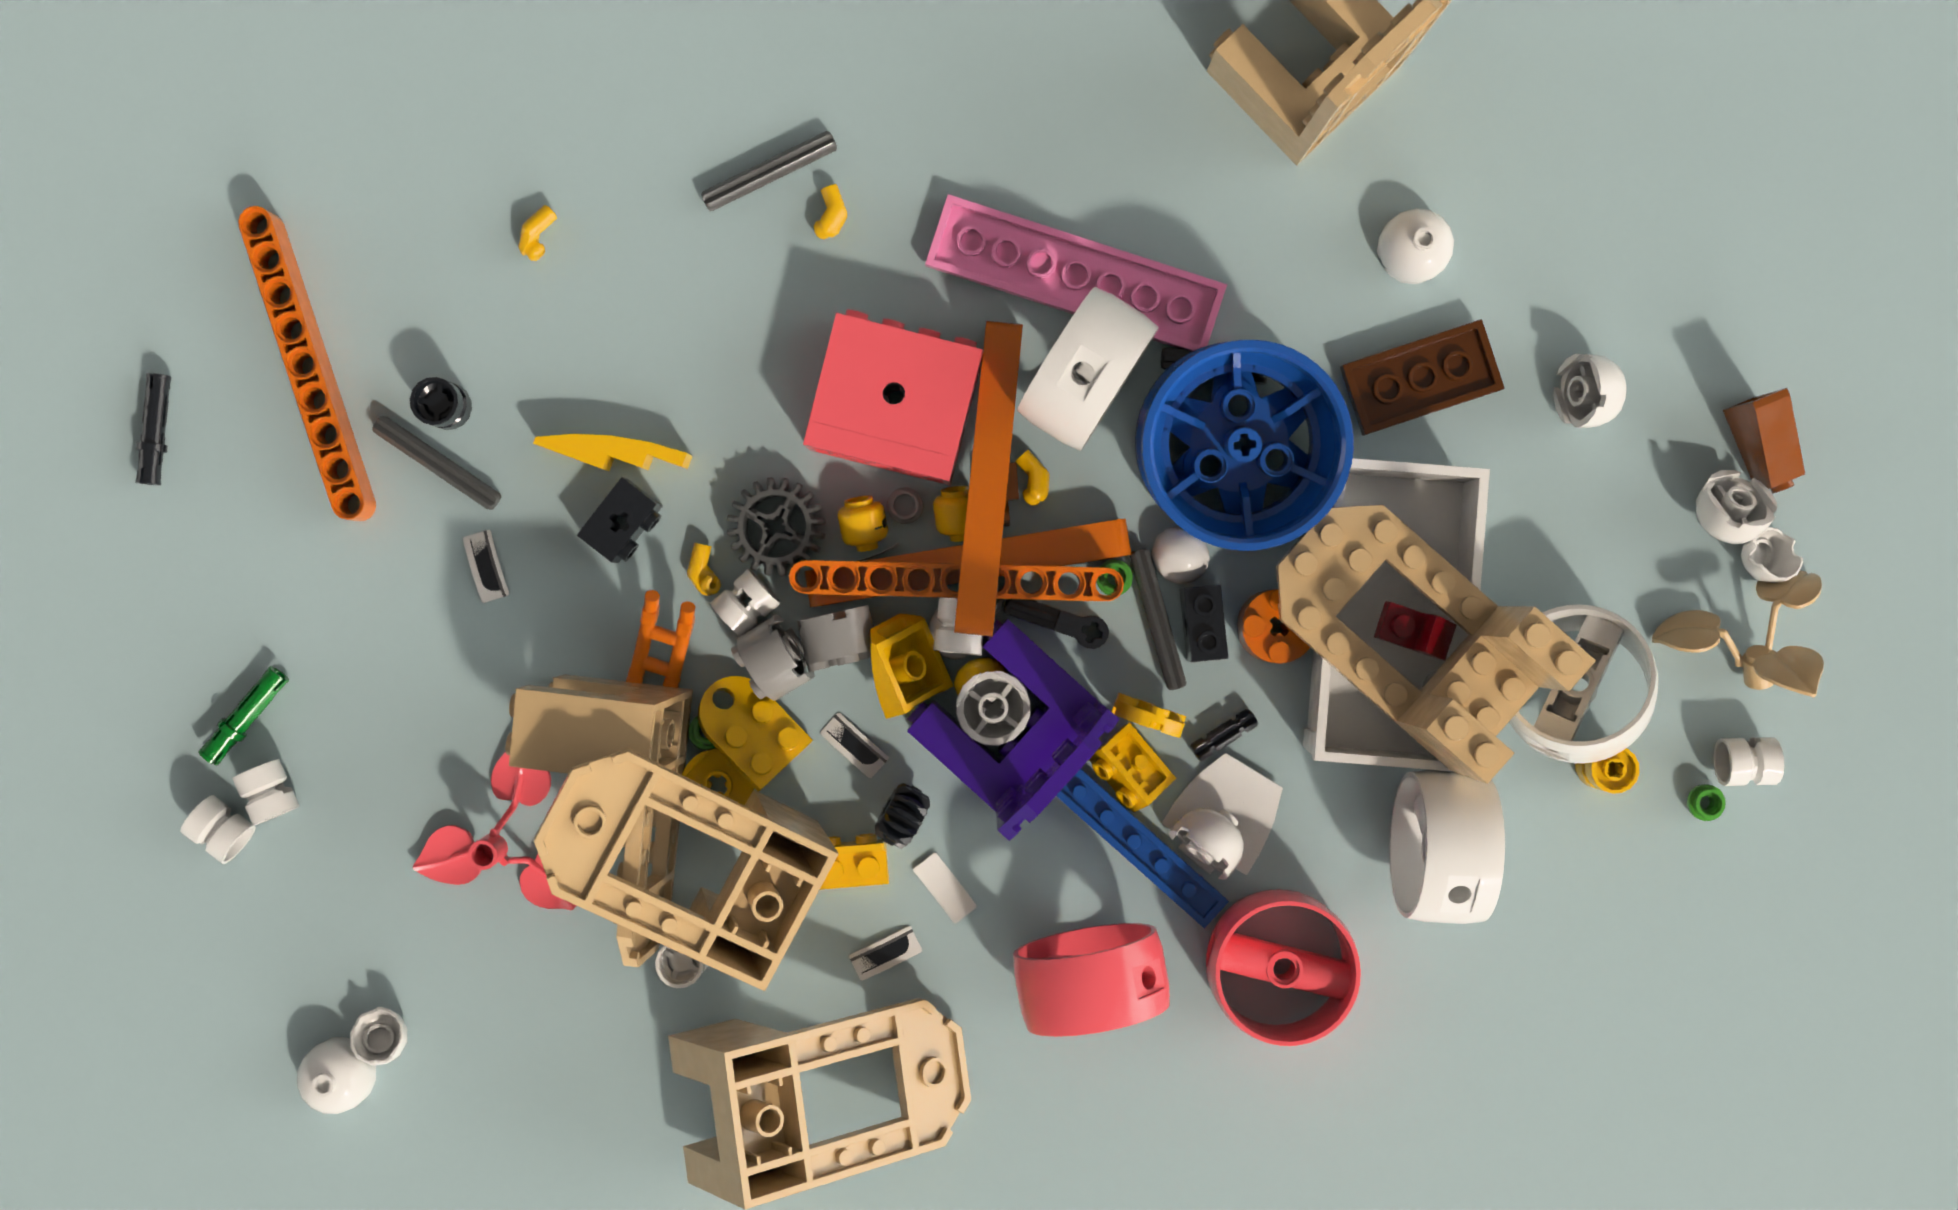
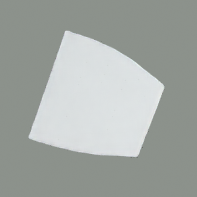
M1225 753L1200 772L1186 786L1173 803L1162 825L1172 829L1177 821L1186 813L1198 808H1209L1218 813L1221 809L1228 811L1237 819L1238 825L1236 828L1240 831L1244 842L1242 859L1236 870L1247 875L1269 836L1275 821L1283 788Z

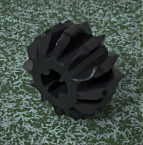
M905 783L898 785L888 798L875 824V835L891 846L894 845L900 849L906 847L911 843L927 815V810L930 807L929 797L913 785L909 786Z

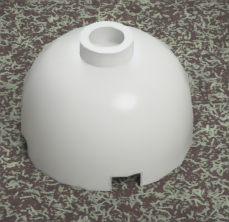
M1416 208L1399 213L1385 225L1378 238L1377 253L1378 257H1381L1382 264L1386 267L1385 271L1389 276L1401 283L1419 284L1431 280L1445 269L1453 254L1454 238L1450 226L1442 216L1431 210Z
M1574 354L1563 362L1557 375L1562 376L1561 389L1554 387L1553 392L1555 409L1560 419L1565 424H1573V427L1576 428L1597 427L1614 419L1622 409L1627 391L1625 377L1620 367L1605 356L1592 354Z
M1721 470L1710 476L1696 499L1697 519L1711 536L1720 541L1731 544H1742L1751 541L1765 532L1775 519L1774 512L1777 510V502L1771 491L1759 480L1752 478L1748 482L1745 479L1739 478L1742 472Z
M987 671L974 675L962 686L957 697L956 715L961 728L971 739L983 745L1000 746L1013 741L1024 731L1030 718V700L1025 687L1014 676L1003 671Z
M1209 808L1195 809L1180 818L1169 831V836L1172 840L1177 835L1182 841L1178 848L1193 863L1209 874L1214 869L1222 872L1219 879H1228L1242 859L1244 842L1240 831L1236 828L1238 821L1224 809H1221L1219 813Z
M333 1037L317 1044L305 1055L297 1071V1087L302 1099L312 1109L324 1114H339L355 1108L371 1093L376 1081V1066L357 1059L350 1048V1038Z

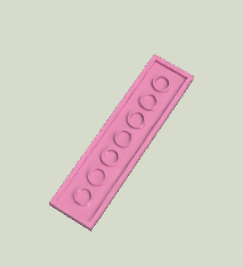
M949 194L947 195L925 263L926 267L1071 314L1076 312L1089 292L1094 287H1097L1118 297L1155 323L1159 329L1152 340L1191 352L1208 346L1227 284Z

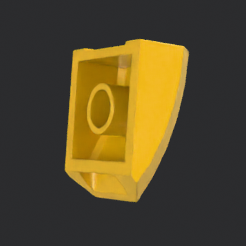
M900 613L870 629L873 678L879 702L886 719L906 714L915 709L914 706L933 695L953 687L939 651L933 650L934 639L925 618L922 616Z

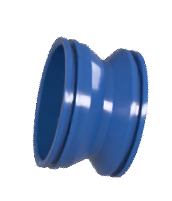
M1236 340L1211 344L1194 350L1178 359L1158 377L1150 388L1140 409L1135 432V453L1139 472L1145 487L1158 506L1179 527L1195 538L1213 546L1239 551H1255L1283 545L1298 538L1317 525L1328 514L1341 495L1349 477L1354 451V435L1350 414L1342 394L1329 375L1318 364L1295 349L1263 340ZM1251 372L1266 376L1278 382L1284 388L1260 398ZM1213 378L1211 403L1187 398L1196 387ZM1239 394L1246 399L1247 409L1241 416L1236 417L1229 412L1228 403L1233 396ZM1305 419L1309 433L1308 454L1289 440ZM1170 432L1190 447L1173 464L1171 463L1169 452ZM1241 437L1246 438L1247 445L1241 446V450L1234 448V442L1240 441ZM1273 449H1279L1284 456L1283 464L1279 468L1271 470L1266 465V455ZM1207 455H1215L1219 461L1218 470L1212 475H1203L1200 471V462ZM1267 483L1291 488L1278 501L1263 508ZM1218 488L1224 512L1214 510L1199 503L1193 496Z

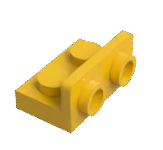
M1130 722L1120 728L1089 759L1097 776L1108 782L1116 792L1118 801L1132 812L1149 806L1177 779Z
M875 833L856 835L855 841L841 842V837L839 836L828 837L839 854L820 890L889 884L887 846L882 841L883 839H877Z

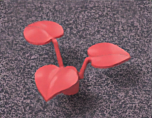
M505 752L494 766L491 775V787L497 798L512 800V802L495 827L490 830L489 834L474 842L471 833L462 827L447 825L437 829L428 838L420 856L413 865V869L432 880L460 885L471 882L482 870L490 869L498 862L503 866L525 863L529 866L520 875L521 892L528 901L542 908L573 910L576 905L552 895L538 854L535 860L528 856H507L508 845L506 840L499 835L501 829L514 813L519 802L526 806H533L540 803L548 795L551 787V775L549 771L510 767V755H507Z

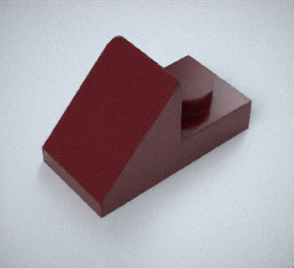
M1385 601L1374 638L1445 661L1457 625L1440 616L1425 614L1393 602Z

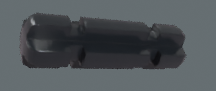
M1245 709L1236 715L1235 720L1229 719L1207 733V738L1203 739L1201 737L1193 742L1190 748L1199 761H1204L1213 755L1212 751L1223 749L1240 738L1242 732L1248 733L1257 727L1258 721L1251 710Z

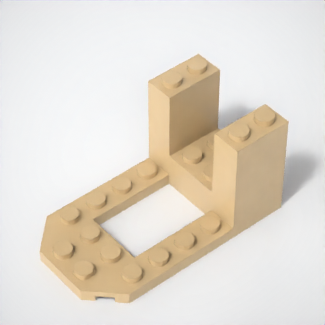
M1289 0L1336 49L1330 56V61L1323 67L1324 72L1317 68L1301 85L1244 24L1234 32L1230 28L1227 29L1213 44L1215 48L1209 54L1211 61L1207 72L1297 166L1403 65L1452 0H1416L1412 5L1408 3L1395 17L1377 0Z
M1384 505L1331 508L1317 525L1303 534L1276 565V579L1279 591V620L1450 771L1487 784L1515 754L1496 736L1537 689L1542 687L1570 691L1596 662L1592 656L1535 606H1497ZM1384 561L1468 634L1465 640L1420 690L1336 617Z
M568 674L553 677V682L548 687L526 685L516 688V693L512 695L509 704V714L513 717L512 732L508 734L505 746L506 754L510 755L509 766L568 774L573 766L629 749L682 775L686 763L693 689L630 683ZM645 805L623 845L625 848L624 862L619 864L617 876L672 901L680 821ZM652 827H656L655 841H651ZM649 863H652L651 875L647 877ZM617 924L616 938L623 966L639 968L659 949L660 943Z
M629 749L573 766L534 837V843L552 895L763 991L767 989L839 854L817 820L754 789L746 804L742 805ZM645 805L742 851L719 895L701 887L691 907L687 909L609 873Z
M921 998L791 1032H783L739 1019H732L668 1036L673 1073L710 1085L716 1137L683 1146L688 1183L745 1210L944 1147L953 1134L950 1129L959 1113L964 1114L971 1102L962 1027L953 1020L943 1016L936 1010L935 1006ZM892 1047L901 1117L809 1145L799 1073Z

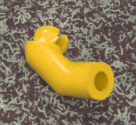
M837 184L826 186L820 190L826 210L820 220L815 222L814 232L818 238L823 240L829 237L833 238L839 234L847 220V210Z
M543 205L522 225L518 248L523 256L527 255L531 261H537L544 255L545 247L542 243H539L540 233L557 219L556 214L547 205Z
M1028 449L1015 462L1028 475L1027 489L1023 491V499L1027 504L1035 506L1040 501H1045L1049 494L1050 474Z
M694 542L687 576L698 592L705 596L714 595L720 590L721 582L708 566L712 547Z

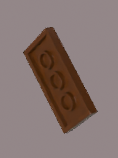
M1482 319L1340 366L1362 436L1505 389Z

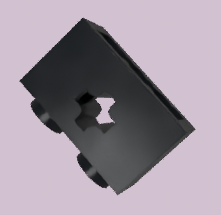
M621 477L578 532L577 536L611 563H619L621 559L626 562L637 550L639 544L635 541L644 530L647 533L650 532L659 522L661 515L658 512L663 506L629 479ZM618 516H628L626 522L630 526L627 530L621 528L617 530L620 526L617 521Z
M1221 585L1179 589L1187 661L1201 662L1229 659Z

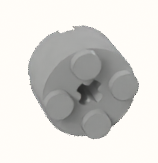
M868 605L797 621L809 672L871 658L870 629L874 625Z
M779 615L772 616L739 636L736 640L737 645L731 648L735 661L739 666H745L752 677L749 683L759 699L767 696L771 700L776 701L815 677L814 671L807 672V664L800 639L792 628L785 631L779 625L785 621Z

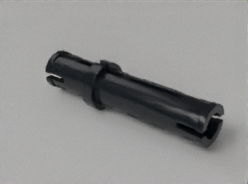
M146 373L140 442H136V450H139V460L135 483L161 486L163 453H167L168 448L167 445H164L168 398L172 378L168 375Z

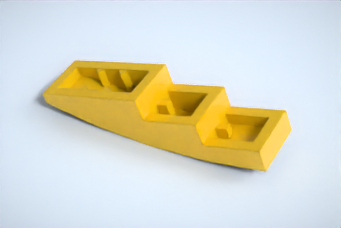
M562 434L537 436L533 442L535 445L609 472L614 458L649 471L653 457L688 469L693 457L686 452L652 442L613 435Z

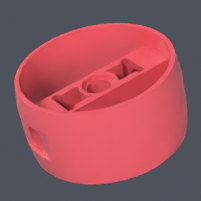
M1280 889L1265 890L1240 899L1220 917L1211 933L1207 947L1206 973L1208 983L1220 1008L1226 1017L1241 1031L1269 1044L1298 1046L1311 1043L1328 1035L1347 1017L1359 992L1361 978L1360 961L1355 942L1349 930L1338 916L1324 904L1300 892ZM1277 906L1308 908L1322 914L1332 924L1340 943L1342 960L1234 932L1248 918L1268 908ZM1282 958L1290 959L1291 965L1286 973H1274L1275 962ZM1220 970L1270 982L1279 988H1294L1326 996L1329 999L1316 1012L1302 1020L1280 1025L1259 1023L1244 1017L1226 1002L1221 987Z
M1120 923L1070 930L1029 942L1016 949L1013 953L1014 977L1020 1010L1027 1030L1030 1033L1052 1037L1100 1033L1146 1021L1163 1013L1170 1006L1169 979L1163 947L1157 930L1152 925Z

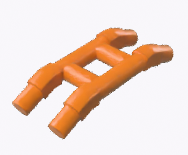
M649 590L645 593L640 628L626 682L642 683L645 671L665 676L663 686L679 688L680 677L694 628L696 607L694 603L689 601L681 604L676 631L657 626L655 624L659 615L660 595L655 590ZM652 639L673 646L669 662L648 656Z

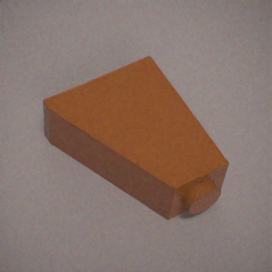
M1788 388L1755 396L1723 410L1751 480L1752 478L1759 480L1768 489H1771L1773 494L1793 487V479L1805 475Z

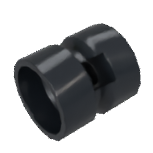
M430 377L418 382L412 389L410 396V408L414 416L423 423L444 430H453L463 426L469 419L472 411V403L467 391L459 385L438 377Z

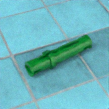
M269 666L227 718H222L218 722L217 726L219 728L208 742L198 751L199 755L207 762L218 766L230 749L237 742L244 740L247 736L245 732L249 729L250 725L259 717L285 684L288 683L289 678L277 668Z

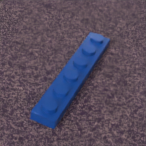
M1082 769L1056 795L1204 929L1229 902Z

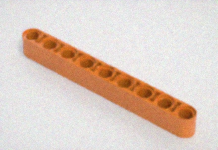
M250 206L240 214L238 220L239 229L331 507L339 518L351 521H366L375 513L376 500L285 225L281 218L259 206ZM263 219H267L266 229L258 234V223ZM278 253L279 261L275 267L270 269L268 266L269 258L273 254ZM289 288L290 298L287 302L281 304L280 294L284 289ZM300 322L302 325L301 334L293 339L291 336L292 327ZM308 357H312L314 362L313 368L305 374L302 367L303 362ZM323 391L325 402L322 407L316 409L314 398L317 393ZM334 426L337 431L336 439L328 444L325 434L329 427ZM345 460L348 464V473L340 479L337 475V466ZM356 495L360 500V506L352 514L348 509V502L352 496Z
M986 321L954 633L993 637L1023 324Z
M1126 519L1002 538L1000 565L1067 566L1132 555ZM963 545L867 561L961 564ZM847 567L838 569L835 573L836 584L844 589L853 585L855 580L853 571ZM878 568L874 571L872 583L876 588L883 590L892 584L890 571L885 568ZM814 569L804 571L807 588L812 587L817 581V573ZM915 569L910 573L909 584L912 588L921 590L928 587L930 577L925 570ZM952 570L947 574L946 585L959 583L960 570ZM808 594L810 607L878 597Z
M804 560L793 565L789 573V582L794 590L803 594L958 598V591H952L946 585V576L952 570H961V564ZM1000 565L999 572L1004 576L1005 583L1003 588L997 592L996 599L1112 601L1123 592L1124 582L1119 572L1107 567ZM804 566L812 567L817 573V581L810 588L802 586L798 581V572ZM841 567L851 569L855 576L853 585L846 589L839 587L835 582V573ZM878 568H885L892 575V584L887 589H878L872 583V574ZM915 569H923L929 574L930 583L924 590H915L909 584V575ZM1027 572H1036L1041 577V587L1035 593H1027L1021 587V578ZM1064 573H1073L1078 578V588L1071 594H1064L1058 586L1059 578ZM1105 573L1112 575L1116 583L1115 589L1108 595H1102L1096 589V580Z

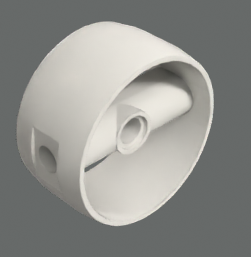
M1094 287L1078 307L1045 358L1024 394L1017 411L1033 425L1058 441L1081 451L1134 370L1159 327L1146 315L1118 297Z
M1580 604L1566 605L1542 612L1563 632L1579 631L1575 642L1592 656L1596 662L1582 676V679L1589 684L1585 690L1573 691L1571 689L1570 691L1551 689L1534 726L1519 711L1509 723L1529 746L1539 753L1558 761L1592 763L1605 760L1622 752L1646 729L1655 709L1658 693V671L1654 656L1646 640L1626 619L1600 607ZM1621 644L1634 656L1644 673L1648 687L1647 699L1637 716L1616 733L1592 741H1573L1590 703L1596 697L1597 689L1618 645Z
M1440 770L1407 772L1401 779L1392 811L1389 860L1394 900L1398 911L1403 917L1423 922L1468 924L1484 922L1492 915L1501 890L1505 860L1503 811L1497 788L1492 780L1487 784L1452 771Z

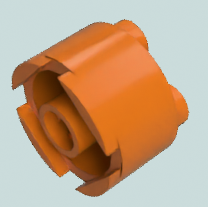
M1278 589L1265 590L1251 596L1241 607L1237 622L1239 641L1250 655L1262 661L1279 664L1294 661L1304 655L1310 646L1283 623L1280 625L1281 633H1270L1273 627L1270 620H1279Z

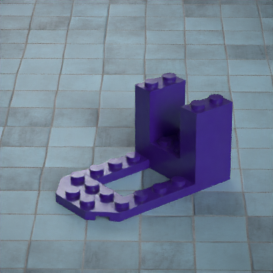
M1006 619L1003 624L998 620L994 622L993 637L984 636L987 641L983 644V648L1041 699L1046 706L1041 709L1037 705L1030 712V718L1024 731L1013 741L1000 745L998 748V752L1001 754L999 758L985 745L971 739L961 728L960 723L935 700L929 705L924 701L921 702L909 715L907 720L912 724L907 729V732L996 812L997 830L1010 841L1022 829L1020 824L1024 820H1027L1029 823L1033 821L1094 755L1102 744L1098 738L1105 731L1109 733L1120 719L1093 697L1009 619Z

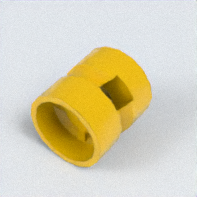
M1627 748L1605 760L1592 763H1575V771L1585 785L1612 794L1623 793L1631 789L1637 782L1640 773L1639 762L1636 756Z

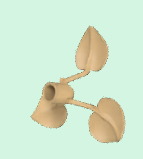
M1799 571L1797 576L1788 581L1778 583L1758 581L1756 584L1758 597L1762 600L1773 602L1765 646L1753 645L1749 647L1743 656L1739 653L1728 631L1719 628L1721 625L1720 617L1701 610L1680 612L1663 621L1652 635V643H1661L1679 651L1699 653L1717 646L1721 637L1735 659V666L1743 667L1744 684L1747 687L1762 690L1770 688L1775 684L1787 690L1814 698L1824 670L1822 656L1818 652L1802 646H1786L1778 652L1772 650L1780 606L1783 604L1790 608L1801 609L1815 602L1821 594V578L1815 573L1808 574L1805 571Z

